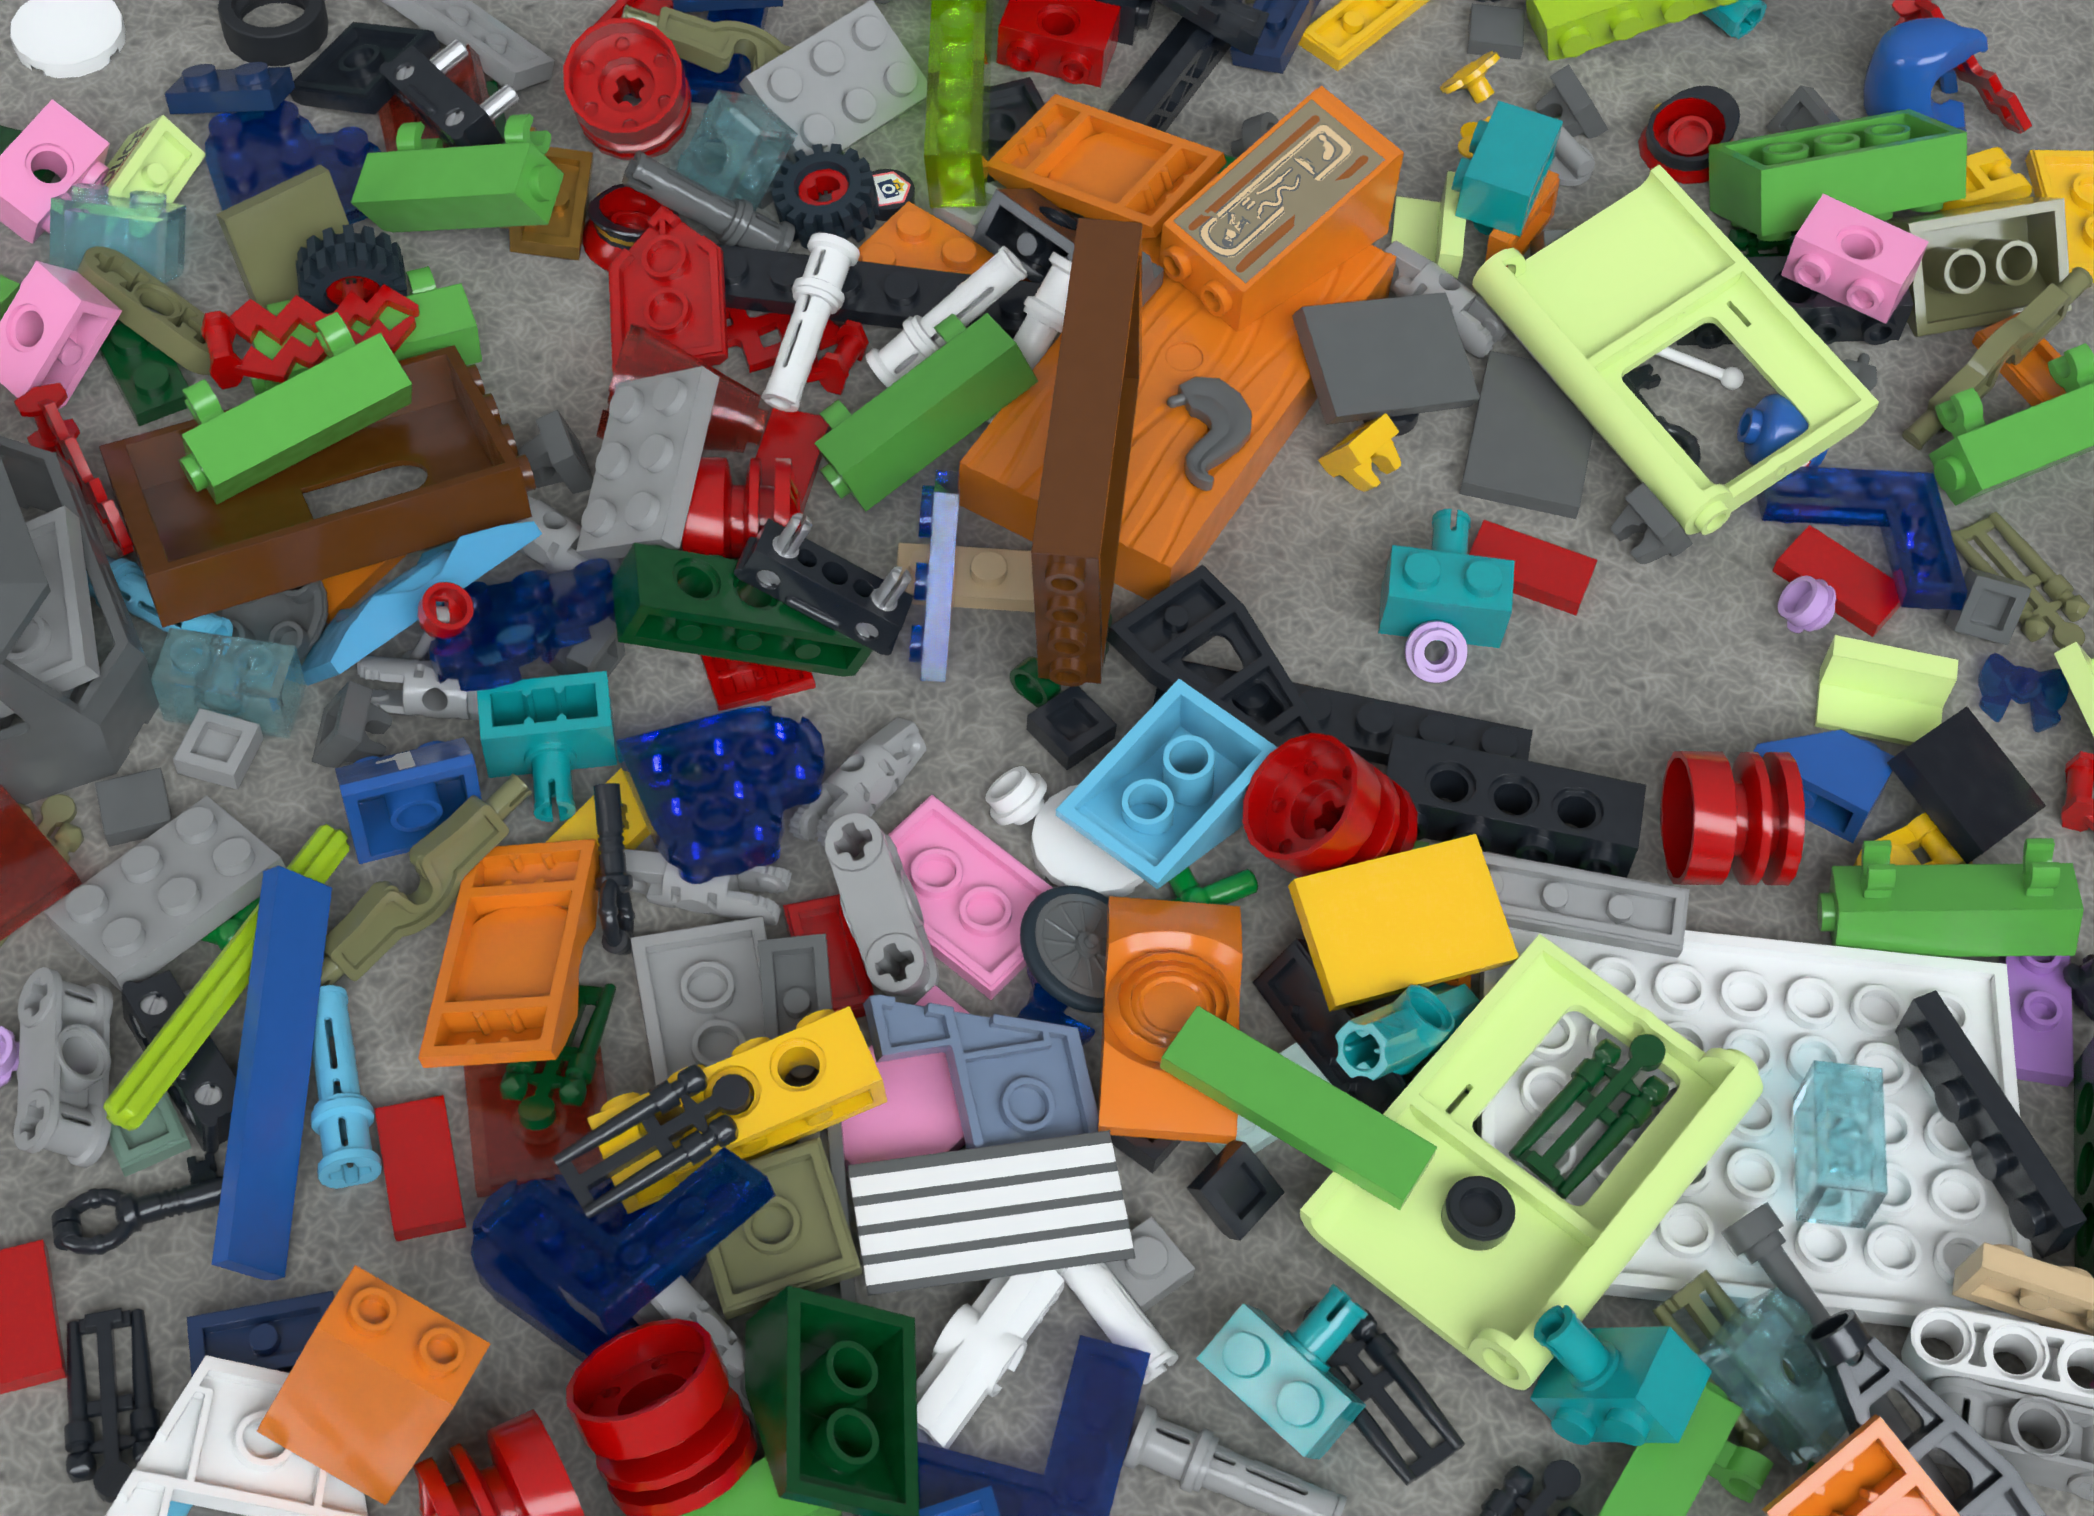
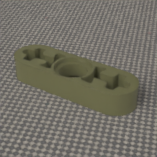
M102 246L87 249L77 272L122 310L118 320L187 370L201 375H210L211 361L207 342L201 333L204 313L124 254ZM146 307H149V308H151V309H154V310L158 311L159 313H161L162 315L157 314V313H155V312H153V311L147 309Z

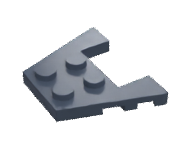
M880 994L869 996L864 1002L876 1063L941 1052L945 1053L967 1149L1097 1132L1098 1110L1078 1028L999 1014L984 1017L955 1012L951 1006L933 1003L919 1006L895 1002V997Z

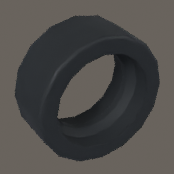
M219 0L218 13L226 43L230 51L246 62H265L268 66H285L303 61L319 50L328 35L329 22L325 0ZM271 3H287L305 10L300 17L291 23L277 27H258L243 21V18L257 7Z

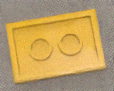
M2029 150L2025 162L2035 197L2065 199L2069 274L2075 267H2081L2089 272L2094 283V151Z
M1476 834L1296 878L1288 885L1329 1012L1403 993L1410 985L1426 987L1513 964L1519 958Z

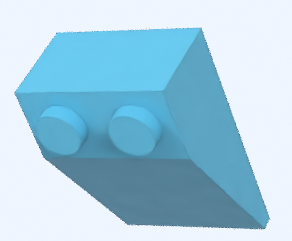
M1178 679L1058 806L1056 816L1150 885L1159 889L1243 825V799L1251 778L1265 758L1278 747L1191 686Z

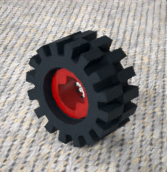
M821 143L812 145L814 152L812 155L806 156L803 149L795 152V164L785 159L780 165L782 174L775 173L772 180L774 188L771 189L779 222L781 223L785 220L795 226L793 242L799 238L801 247L808 249V241L811 235L815 233H829L846 240L852 236L857 242H860L865 238L863 227L870 230L873 229L876 224L875 215H879L878 195L869 163L865 157L859 160L858 151L849 148L843 155L841 144L831 143L830 152H824ZM824 191H827L828 194L832 192V200L817 202L819 200V193L824 195Z
M353 224L343 225L342 234H335L332 227L322 230L323 240L312 235L306 240L307 248L300 247L297 253L296 272L299 297L325 314L333 313L351 290L366 303L383 284L401 295L407 296V283L401 248L397 242L391 244L390 235L383 231L375 238L373 227L364 225L361 233H354ZM347 278H357L355 281L353 279L346 281Z

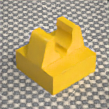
M1384 413L1355 428L1320 457L1318 461L1332 477L1341 475L1356 489L1364 492L1369 491L1381 484L1378 477L1372 471V462L1385 474H1389L1401 466L1400 457L1392 441V438L1399 433V430L1389 416Z

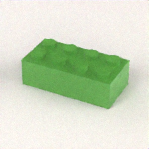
M1905 109L1709 145L1710 211L1731 221V225L1734 227L1745 228L1757 234V238L1763 241H1781L1790 238L1791 231L1801 228L1823 194L1882 221L1891 219L1893 212L1910 209L1915 212L1938 211L1943 208V202L1966 198L1967 132L1914 110Z

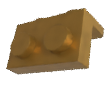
M530 127V131H536V127ZM549 147L545 156L564 173L549 224L500 228L509 229L510 252L579 261L593 168V152Z

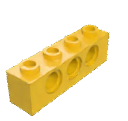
M850 1006L834 1012L832 1009L814 1012L800 1020L793 1031L771 1040L768 1037H757L748 1040L732 1051V1057L708 1067L697 1064L707 1078V1088L691 1097L697 1104L713 1095L715 1083L723 1076L736 1074L747 1081L751 1096L754 1097L752 1104L746 1111L740 1114L728 1115L735 1121L739 1137L727 1146L720 1147L716 1145L710 1149L712 1155L694 1166L690 1162L655 1184L622 1201L627 1213H632L687 1189L686 1181L761 1157L778 1148L888 1102L883 1079ZM808 1065L819 1070L817 1077L808 1085L795 1087L784 1082L786 1075L795 1067ZM683 1069L673 1073L667 1079L668 1082L672 1083L677 1080V1074ZM636 1092L625 1093L609 1100L602 1106L600 1113L587 1118L591 1129L594 1130L610 1118L649 1096V1092L643 1095ZM681 1098L679 1099L681 1102L679 1106L664 1115L660 1112L655 1114L661 1126L685 1112ZM719 1112L711 1118L707 1119V1125H709V1123L714 1119L725 1114ZM642 1122L600 1145L599 1149L603 1159L605 1160L647 1135L648 1132ZM695 1127L692 1128L691 1130L687 1131L679 1140L683 1139L684 1137L688 1136L689 1134L693 1133L698 1129ZM679 1140L672 1142L674 1148L680 1146ZM657 1149L612 1176L611 1179L614 1186L662 1157L659 1150Z

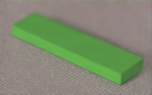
M1199 1006L1193 1011L1161 1059L1160 1068L1399 1211L1432 1161L1438 1148Z

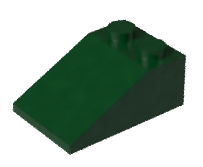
M787 1285L746 1322L745 1391L779 1498L861 1516H919L915 1317Z

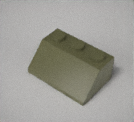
M2024 197L1885 221L1929 242L1915 277L1909 286L1914 306L1907 322L1915 337L1995 324L2018 312L2021 313L2051 283L2057 286L2069 275L2064 198ZM2072 304L2069 305L2068 311H2072Z

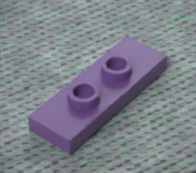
M1999 956V963L2007 964L2017 1079L2067 1087L2074 1078L2071 987L2068 986L2064 979L2063 969L2071 963V957Z

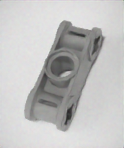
M851 813L843 815L835 820L827 830L824 843L825 851L840 892V903L847 925L858 945L867 975L872 984L882 990L886 996L895 997V1002L915 1005L931 988L938 986L940 978L938 965L923 926L924 918L917 896L905 874L897 847L891 837L881 830L876 821L865 814ZM867 840L868 843L864 845L865 856L855 860L854 858L860 854L858 844ZM908 959L911 963L905 967L907 978L897 981L894 977L900 973L899 962Z
M46 967L37 969L25 983L18 1003V1018L20 1020L19 1064L17 1068L18 1100L17 1117L13 1131L14 1143L19 1150L34 1154L44 1149L66 1155L70 1164L83 1168L92 1166L104 1152L111 1131V1123L107 1120V1112L103 1108L104 1102L109 1097V1069L111 1065L110 1017L112 1015L113 997L108 987L96 983L83 987L62 980L58 971Z
M1942 1377L1935 1379L1930 1384V1389L2014 1466L2024 1482L2073 1493L2083 1499L2094 1502V1409L2051 1400L2044 1396H2033L1989 1386L1981 1381L1967 1377ZM2019 1431H2027L2034 1434L2041 1440L2045 1449H2037L2027 1444L2022 1439ZM1933 1448L1928 1452L1933 1462L1962 1469L1944 1451Z

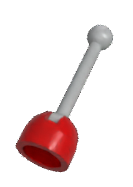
M440 582L426 590L419 602L417 613L420 626L425 632L414 650L407 651L401 658L425 661L424 656L436 637L441 639L453 638L466 628L473 616L474 606L470 595L462 587L450 582ZM436 601L444 602V606H436Z

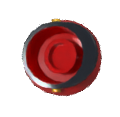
M1696 86L1680 91L1665 102L1657 104L1651 113L1648 125L1642 130L1638 141L1640 157L1650 170L1661 165L1678 183L1698 184L1709 181V145L1734 141L1733 136L1740 123V110L1736 100L1730 93L1721 88Z
M623 184L614 185L602 193H598L588 205L587 213L590 219L583 232V246L588 257L602 269L609 271L608 266L623 249L629 250L649 227L647 221L662 204ZM666 207L667 209H669L670 211H672L674 214H676V215L679 217V213H678V212H676V211H674V210H672V209Z

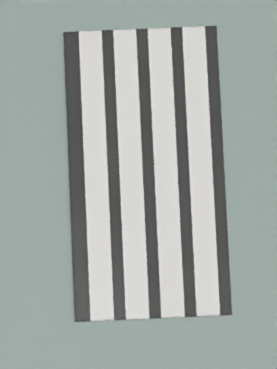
M1110 1130L848 1165L868 1296L1136 1258Z

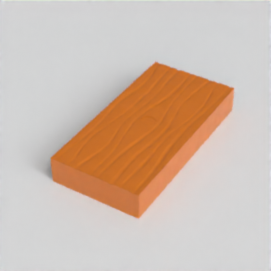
M1217 173L1209 182H1211L1219 174ZM1162 231L1154 238L1142 239V252L1148 254L1151 261L1159 265ZM1370 245L1238 333L1223 319L1212 315L1205 308L1202 301L1180 282L1173 281L1165 272L1163 273L1162 285L1142 307V365L1114 579L1115 584L1150 600L1197 567L1318 398L1292 315L1301 307L1388 298L1397 256ZM1062 333L1032 370L1038 382L999 411L959 462L958 505L1032 542ZM1194 377L1220 378L1241 393L1252 411L1250 439L1238 453L1208 471V474L1214 477L1213 487L1209 491L1197 488L1188 480L1185 474L1184 463L1185 456L1190 449L1210 430L1204 422L1190 416L1184 405L1176 408H1170L1167 405V399L1178 394L1179 385Z

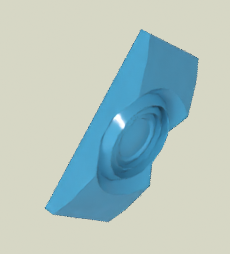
M534 521L504 524L462 535L458 540L422 553L414 567L376 591L356 608L339 610L322 632L320 639L309 651L298 672V676L309 686L341 674L418 620L419 602L429 587L440 582H450L464 589L542 535L541 531ZM436 601V606L441 605L443 602Z

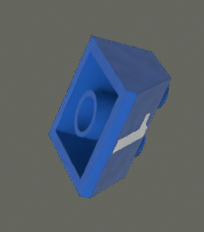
M464 737L446 742L432 741L421 745L417 749L384 757H365L351 765L335 768L359 864L410 852L412 846L447 820L468 798L475 795L482 800L475 760Z

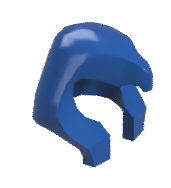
M1942 18L1914 19L1892 27L1880 39L1866 71L1863 96L1867 115L1873 116L1911 109L1966 131L1963 102L1949 99L1942 104L1935 103L1931 98V91L1936 81L1939 80L1941 91L1944 94L1958 92L1956 73L1953 68L1965 62L1972 55L1978 52L1985 53L1988 50V41L1985 34L1978 29L1962 27Z

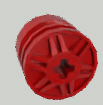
M610 18L587 28L571 45L563 65L564 90L586 139L601 153L621 160H635V153L641 151L647 156L654 158L667 153L684 136L692 116L691 90L673 42L656 26L635 18ZM631 93L636 99L640 98L641 102L632 106L627 100L623 101V97Z
M701 457L682 536V551L704 555H720L728 559L740 558L748 538H756L768 518L786 527L794 514L801 513V492H799L794 476L792 458H776L775 486L762 485L761 458L750 459L745 485H733L730 465L726 457ZM800 520L799 526L797 527L795 533L798 531L799 527L801 526V520Z
M1309 733L1286 741L1272 751L1255 771L1243 799L1242 824L1253 847L1287 872L1293 873L1300 878L1412 850L1417 838L1418 812L1408 791L1336 737L1326 734Z
M1723 751L1673 752L1664 774L1660 803V830L1667 874L1672 883L1678 885H1722L1732 867L1733 874L1741 885H1757L1762 879L1765 885L1789 886L1796 877L1805 836L1803 784L1797 762L1790 752H1766L1763 757L1758 752H1740L1734 761L1732 770L1729 760Z
M674 1318L648 1322L624 1331L596 1348L576 1368L566 1387V1406L585 1444L596 1454V1467L600 1475L607 1481V1489L614 1503L626 1516H681L702 1508L733 1487L749 1469L757 1451L756 1433L750 1418L743 1412L742 1401L738 1393L729 1386L728 1371L711 1334L698 1322Z
M534 1409L486 1431L487 1443L493 1463L489 1467L479 1470L467 1450L460 1443L448 1448L459 1480L453 1484L446 1485L432 1457L413 1465L418 1480L419 1511L421 1516H585L560 1456Z

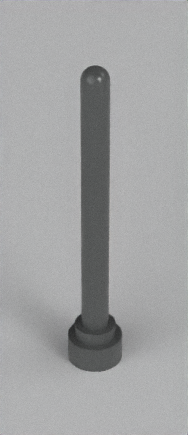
M1766 1202L1732 1224L1721 1234L1737 1257L1744 1253L1751 1265L1757 1261L1759 1262L1803 1327L1809 1332L1821 1321L1830 1317V1314L1781 1245L1786 1240L1779 1229L1784 1225L1769 1203ZM1856 1354L1846 1361L1848 1366L1855 1364L1859 1359V1355ZM1886 1394L1870 1405V1416L1872 1417L1875 1414L1881 1416L1901 1442L1913 1433ZM1927 1453L1917 1463L1951 1504L1955 1500L1954 1491Z

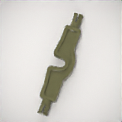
M626 4L621 17L635 18L656 26L673 42L679 58L715 73H722L724 70H727L733 54L736 53L743 54L749 58L752 73L792 48L783 45L767 31L751 24L738 21L712 22L668 7H662L658 16Z
M2075 267L2057 286L2051 283L2018 316L1999 327L1980 346L1969 362L1929 400L1927 410L1908 429L1902 432L1903 439L1917 450H1921L1939 430L1943 433L1946 431L1937 417L1935 406L1951 400L1950 397L1972 387L1978 393L1980 399L1987 395L1994 387L2004 363L2018 365L2065 318L2069 305L2087 288L2092 286L2093 278L2089 272L2081 267Z
M512 773L510 778L485 802L475 795L471 796L447 820L412 846L409 852L410 862L414 865L416 872L420 876V884L416 891L405 895L389 881H378L370 887L346 917L326 935L324 951L326 956L323 959L320 986L334 985L344 974L350 980L357 981L402 937L425 929L443 915L458 895L461 881L508 835L509 828L503 820L532 794V791L519 777Z

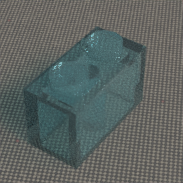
M89 183L72 184V191L51 198L49 264L77 271L86 250L91 247L102 246L124 254L159 281L167 283L182 276L184 270L186 205L166 203L167 195L161 192L131 191L130 198L109 196V187Z
M1813 1060L1793 1097L1796 1221L1866 1229L1888 1194L1882 1068Z

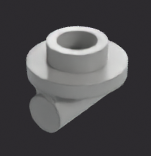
M1562 126L1554 160L1549 170L1559 174V185L1577 186L1585 183L1591 177L1595 161L1591 152L1579 144Z

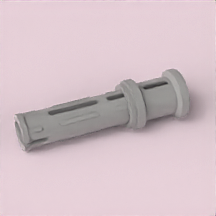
M1146 1405L1123 1466L1131 1469L1140 1464L1179 1480L1180 1489L1191 1493L1193 1490L1199 1493L1200 1488L1203 1487L1271 1516H1341L1347 1501V1496L1320 1488L1303 1481L1301 1478L1218 1445L1220 1438L1213 1436V1431L1204 1428L1199 1433H1196L1158 1417L1157 1408Z

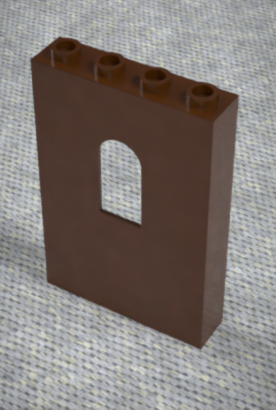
M1078 218L1031 550L1038 678L1050 679L1054 683L1063 686L1074 687L1084 683L1101 684L1142 365V223L1089 218Z
M455 345L398 361L412 383L411 404L217 505L206 488L199 492L194 490L178 460L186 456L182 434L199 426L195 419L99 446L117 504L133 543L134 551L162 628L453 541L462 535L532 517L527 492L536 490V484L530 463L525 454H518L515 438L509 424L501 423L500 414L491 393L485 394L477 366L475 364L466 366ZM398 466L418 467L428 474L426 481L417 489L313 519L303 496L307 492Z

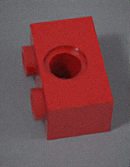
M1009 0L998 26L996 63L1010 66L1020 72L1032 71L1062 78L1071 84H1087L1101 88L1118 43L1121 6L1095 0Z

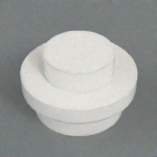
M1023 766L1007 771L991 785L986 793L985 799L991 806L990 816L998 825L1002 826L1012 823L1022 825L1030 821L1040 812L1044 805L1043 796L1047 790L1046 781L1040 774L1030 773Z

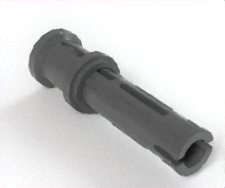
M641 151L635 153V160H630L623 175V185L643 193L679 214L704 225L716 233V239L719 240L721 245L779 252L789 251L795 234L794 225L785 220L778 224L754 211L753 203L744 198H736L731 201L681 173L660 164Z

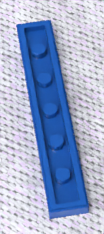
M279 865L263 871L212 1265L261 1280L281 1279L285 1277L332 893V887Z

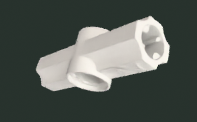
M1056 1270L992 1278L972 1306L968 1303L964 1304L952 1316L936 1342L932 1353V1361L921 1376L916 1379L918 1445L929 1452H935L944 1456L987 1395L994 1397L1000 1392L1002 1387L997 1385L998 1381L1007 1369L1013 1372L1016 1370L1026 1351L1027 1339L1037 1325L1041 1323L1045 1314L1058 1300L1059 1295L1064 1289L1065 1279Z

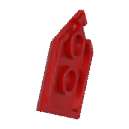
M661 205L647 221L649 227L629 250L623 249L608 266L612 372L615 376H650L700 366L720 365L728 359L723 251L714 242L704 235L701 236L682 222L676 214Z

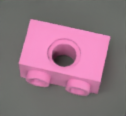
M52 99L0 155V222L32 244L44 231L52 236L55 235L71 216L73 208L69 204L81 191L90 195L108 174L109 168L104 163L110 143ZM39 169L51 170L60 177L61 181L57 183H44L37 179L33 172Z
M1823 194L1795 235L1781 276L1886 324L1911 285L1929 242Z
M36 261L29 274L22 281L19 291L0 321V383L19 398L33 387L60 382L68 396L58 409L62 408L69 401L122 313V310L77 271Z

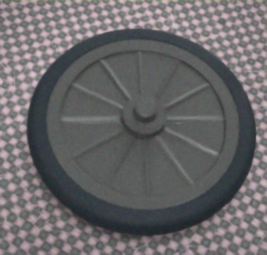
M1055 887L1037 896L1024 913L1020 927V944L1025 962L1036 981L1056 1000L1076 1010L1089 1013H1103L1109 898L1084 887Z

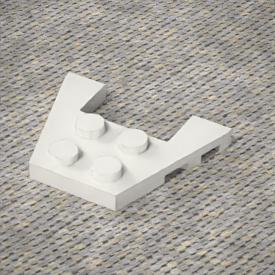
M206 1355L105 1516H167L170 1501L245 1516H368L364 1493L256 1432L289 1373Z

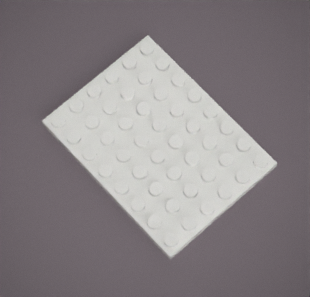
M1509 927L1519 957L1534 939L1541 934L1638 1005L1650 1010L1659 1020L1705 1053L1711 1048L1736 1049L1748 1055L1757 1065L1759 1076L1763 1083V1091L1757 1101L1603 1295L1666 1301L1707 1269L1738 1309L1795 1315L1757 1261L1751 1265L1744 1253L1737 1257L1721 1234L1732 1224L1768 1202L1784 1225L1779 1229L1786 1240L1781 1245L1830 1316L1851 1309L1855 1311L1861 1322L1911 1327L1922 1311L1933 1307H1949L2039 1325V1323L1952 1295L1955 1269L1984 1242L1992 1245H2010L2023 1251L2026 1256L2033 1258L2032 1244L2029 1239L2024 1238L2014 1227L2009 1215V1207L1992 1181L1984 1178L1976 1168L1969 1145L1956 1125L1949 1122L1941 1114L1935 1101L1934 1091L1919 1068L1910 1064L1905 1058L1899 1045L1898 1036L1895 1033L1912 1000L1936 990L2020 1117L2007 964L1685 930L1683 951L1678 958ZM1513 964L1480 972V1002ZM1577 1011L1568 1012L1562 1017L1477 1118V1135L1554 1193L1556 1191L1521 1162L1513 1160L1508 1152L1547 1105L1572 1079V1071L1583 1059L1592 1058L1593 1050L1600 1041L1607 1038L1621 1048V1057L1613 1068L1621 1070L1629 1061L1628 1046ZM1657 1068L1650 1072L1641 1071L1633 1079V1082L1640 1090L1641 1085L1647 1078L1652 1075L1657 1076L1669 1086L1666 1099L1659 1106L1651 1107L1652 1115L1639 1129L1633 1128L1604 1161L1564 1199L1566 1202L1580 1206L1584 1205L1676 1093L1677 1085L1671 1077ZM1606 1075L1598 1083V1085L1591 1092H1589L1594 1097H1596L1610 1082ZM1622 1091L1608 1108L1619 1117L1618 1110L1631 1095ZM1575 1102L1529 1150L1531 1152L1534 1150L1543 1156L1585 1108ZM1597 1119L1554 1166L1561 1171L1560 1175L1566 1179L1609 1127ZM1706 1291L1699 1294L1706 1306L1716 1307Z

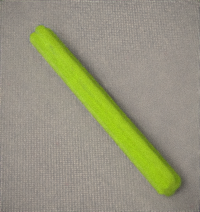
M327 824L319 826L286 869L325 884L350 851V846L347 843L348 835L342 829L335 830ZM259 904L104 1102L103 1108L107 1112L106 1118L114 1126L120 1125L128 1131H133L140 1127L249 984Z

